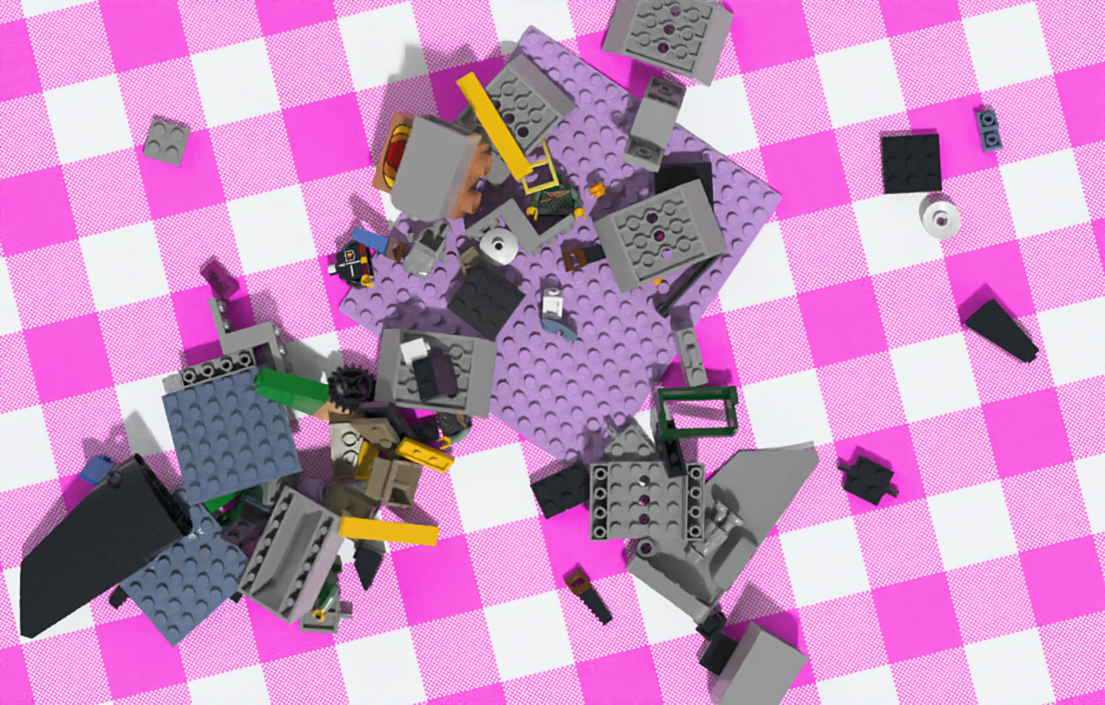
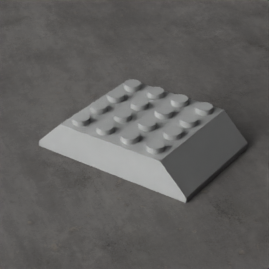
M285 485L237 591L287 624L292 625L312 609L345 537L338 536L341 517Z

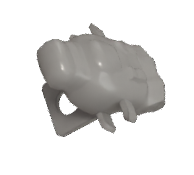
M435 220L433 225L423 229L418 236L413 233L409 234L408 242L413 244L405 257L402 266L407 272L414 274L416 278L425 280L437 260L442 263L448 260V255L443 252L447 244V232L451 228L447 220Z

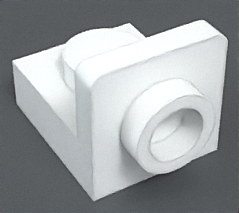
M557 288L544 289L542 318L561 319L562 290Z

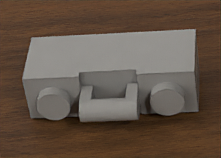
M688 325L671 330L685 385L695 387L708 383L694 326Z

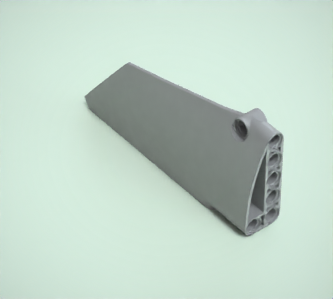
M817 450L740 451L705 484L704 522L707 518H714L717 512L714 502L719 499L729 506L733 512L737 513L744 520V523L741 526L731 528L727 532L729 537L705 559H701L697 565L686 556L693 540H684L682 538H647L638 543L636 551L624 568L694 620L703 624L725 591L727 592L732 587L820 462ZM725 517L721 521L719 527H722V525L726 522L727 517ZM646 544H650L651 551L645 554L643 547Z

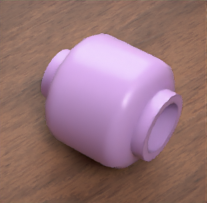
M307 478L297 487L298 492L318 504L324 501L327 495V487L321 480Z

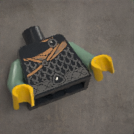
M438 412L443 437L438 438L437 441L442 440L444 442V446L440 449H445L449 445L460 442L470 433V427L473 426L472 418L474 417Z

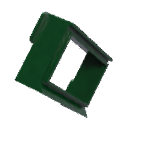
M733 385L657 388L653 395L659 439L733 437L739 429L735 408L739 400L737 388ZM723 400L727 427L667 429L663 402Z

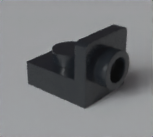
M437 421L413 425V430L420 438L418 441L420 443L431 442L440 438Z
M713 608L703 624L699 623L695 630L710 642L724 628L727 618L723 612Z

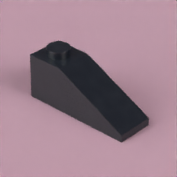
M674 419L667 420V429L676 428ZM656 422L651 430L657 452L668 479L688 475L679 439H659L658 422Z

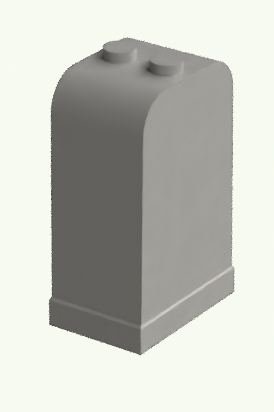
M422 114L416 115L414 118L413 128L390 193V200L394 208L408 214V218L415 221L420 219L425 222H432L446 218L452 213L474 152L482 136L434 115Z
M751 621L711 689L710 701L713 705H779L800 670L809 660V657L797 647Z

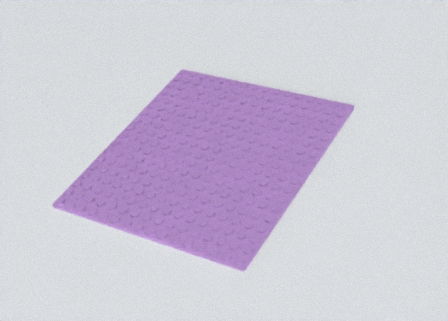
M531 27L525 33L500 72L508 63L522 53L577 106L544 139L555 173H562V184H570V187L577 191L583 203L586 220H584L583 216H578L577 221L573 224L574 229L567 234L563 232L559 234L558 240L553 244L548 245L546 243L543 245L542 251L534 257L532 254L527 256L518 243L517 255L509 264L504 266L489 264L494 271L527 294L497 337L492 341L498 343L489 413L568 467L583 461L590 476V463L603 462L607 458V454L602 449L610 442L612 437L605 428L611 424L617 432H620L630 424L676 356L677 350L671 330L688 325L695 328L780 203L782 197L675 124L661 164L712 162L714 216L728 251L724 252L671 307V314L666 319L660 316L654 308L659 303L666 302L707 259L664 276L659 286L656 284L652 285L651 281L623 294L619 290L607 258L590 263L585 267L565 272L566 265L561 253L575 248L585 249L591 246L596 247V245L601 246L593 222L655 196L654 171L650 172L641 166L630 165L621 160L641 100ZM494 100L491 102L496 111L500 109L501 104L499 101ZM506 114L503 120L506 124H512L515 117L512 114ZM521 127L517 133L520 137L524 138L529 134L527 128ZM542 142L526 157L528 163L546 158ZM549 164L532 168L533 172L525 176L528 189L551 182ZM512 173L498 189L486 178L480 177L475 191L481 193V201L474 214L468 213L466 217L455 220L449 217L443 218L451 225L447 232V244L443 251L448 255V260L445 263L437 260L425 280L416 278L414 274L407 272L402 264L413 244L408 242L409 234L413 233L418 236L423 229L433 225L434 221L425 222L420 219L415 221L408 218V214L403 212L387 236L408 244L405 247L401 261L397 262L376 252L372 258L375 281L370 282L374 284V287H366L361 290L352 288L339 306V311L380 339H382L383 329L401 328L476 337L491 341L446 308L466 280L458 257L471 246H474L481 254L480 241L482 237L476 241L474 238L470 241L464 231L511 198H513L526 217V211L534 193L526 195L522 180L516 181ZM602 181L603 185L607 187L605 189L606 193L598 198L589 195L590 191L588 188L597 182ZM651 212L647 215L648 223L654 224L656 222V213ZM529 215L527 220L540 236L566 217L537 216V220H534L535 216ZM502 219L499 220L500 224L495 227L509 230ZM488 228V229H486L485 231H483L484 234H485L486 232H488L489 230H491V229ZM661 230L654 233V239L656 236H660ZM396 243L392 251L393 256L395 255L398 244ZM497 243L495 249L501 250L502 244ZM667 249L661 252L662 258L669 260L672 257V251ZM570 254L573 265H579L576 256ZM557 288L563 291L561 319L550 320L566 326L578 335L579 338L574 343L571 340L567 342L560 335L562 333L561 330L554 335L552 332L548 334L541 328L543 325L541 320L543 319L544 289ZM434 348L432 351L433 357H441L443 355L441 348Z

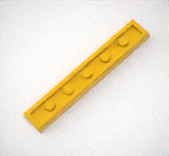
M473 71L457 80V85L515 180L518 181L532 173L531 166Z
M341 516L338 536L436 546L439 527Z

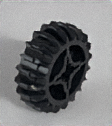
M354 363L351 364V367L345 364L343 369L338 366L336 372L332 371L331 377L327 379L330 404L336 403V409L342 407V413L347 409L350 415L353 413V410L359 414L360 411L357 409L361 402H373L376 395V380H373L374 374L368 375V368L363 371L362 365L355 368ZM361 382H363L366 386L367 394L363 392L364 389L360 387ZM337 384H339L341 386V389L344 391L343 395H341L338 392Z

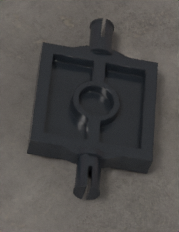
M860 454L851 467L840 462L837 470L847 474L846 481L842 487L843 490L875 506H878L885 494L897 498L896 494H899V491L889 487L895 473L894 471Z

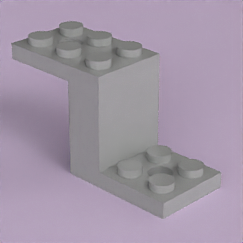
M651 75L621 160L630 165L641 166L650 172H658L687 90L686 87Z
M511 198L464 232L470 241L473 238L476 241L485 235L483 231L488 228L494 229L500 224L499 220L502 219L527 256L532 254L534 257L542 251L543 245L546 243L548 245L553 244L558 240L559 234L562 232L567 234L574 229L575 219L570 214L539 236L513 198Z
M217 297L207 299L224 355L269 344L277 371L290 375L294 372L291 362H288L286 354H288L287 346L285 343H282L280 338L283 335L280 325H277L276 322L268 321L231 332L233 326L231 320H227L226 317L228 309L225 301Z

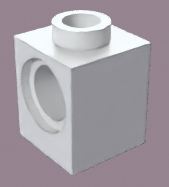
M423 338L400 345L407 366L412 365L413 361L429 358L428 354L431 353L428 342L424 343Z

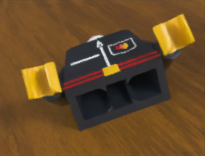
M351 239L341 248L340 252L336 253L337 263L328 265L329 275L339 274L340 280L345 282L347 286L358 290L374 287V284L370 283L375 281L370 248L359 243V241H355V239Z

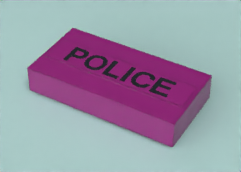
M215 260L200 272L203 278L225 302L240 289Z

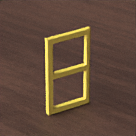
M545 139L542 141L546 158L529 163L531 168L548 163L554 181L528 189L525 177H523L521 180L526 195L559 185Z

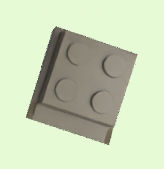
M375 457V460H372L369 471H371L370 478L366 479L364 485L365 495L381 500V505L411 509L424 465L409 460Z
M335 481L323 507L340 517L375 519L382 507V502ZM345 537L359 545L363 544L365 540L360 538Z

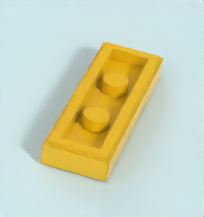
M404 437L395 449L397 455L443 474L455 462L453 456L408 437Z

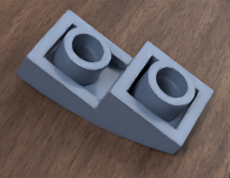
M995 109L976 113V124L983 154L1002 150L1003 144L998 131L999 123Z
M545 318L541 320L543 323L541 328L548 334L552 332L555 335L561 330L562 333L560 335L567 342L571 340L573 343L579 338L572 330L556 321Z

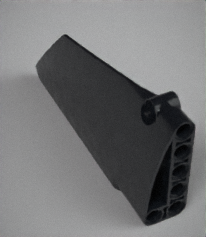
M134 453L121 463L115 464L87 496L21 561L19 596L21 636L33 639L151 563L158 554L188 536L192 530L193 523L189 516L140 454ZM114 473H118L121 478L117 477Z

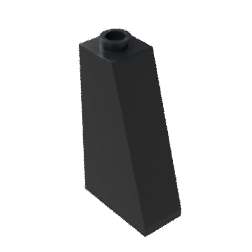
M994 298L989 299L961 324L965 329L1019 363H1031L1037 357L1036 353L1040 351Z

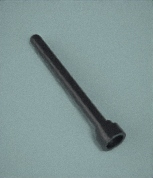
M724 252L708 258L666 302L659 303L654 308L656 312L666 319L671 314V307Z

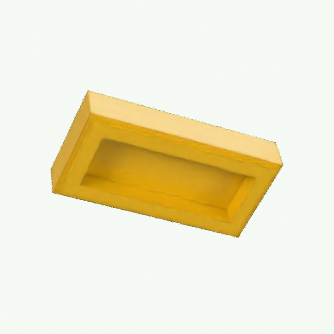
M362 441L352 478L363 481L370 478V464L372 460H375V457H379L380 450L371 442Z

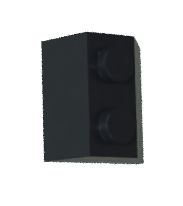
M451 356L431 357L412 362L421 403L459 394Z
M242 500L223 521L220 538L235 546L255 541L264 532L272 514Z
M366 543L357 547L353 558L356 559L354 566L363 590L368 591L372 586L386 552Z

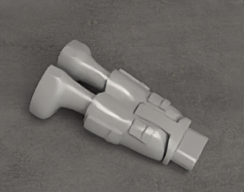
M719 499L714 502V506L717 509L714 518H707L704 522V540H693L689 546L690 550L686 553V556L696 565L729 537L727 532L731 528L741 526L744 523V520L737 513L733 512L729 506ZM725 517H727L726 522L722 525V527H719L721 521Z

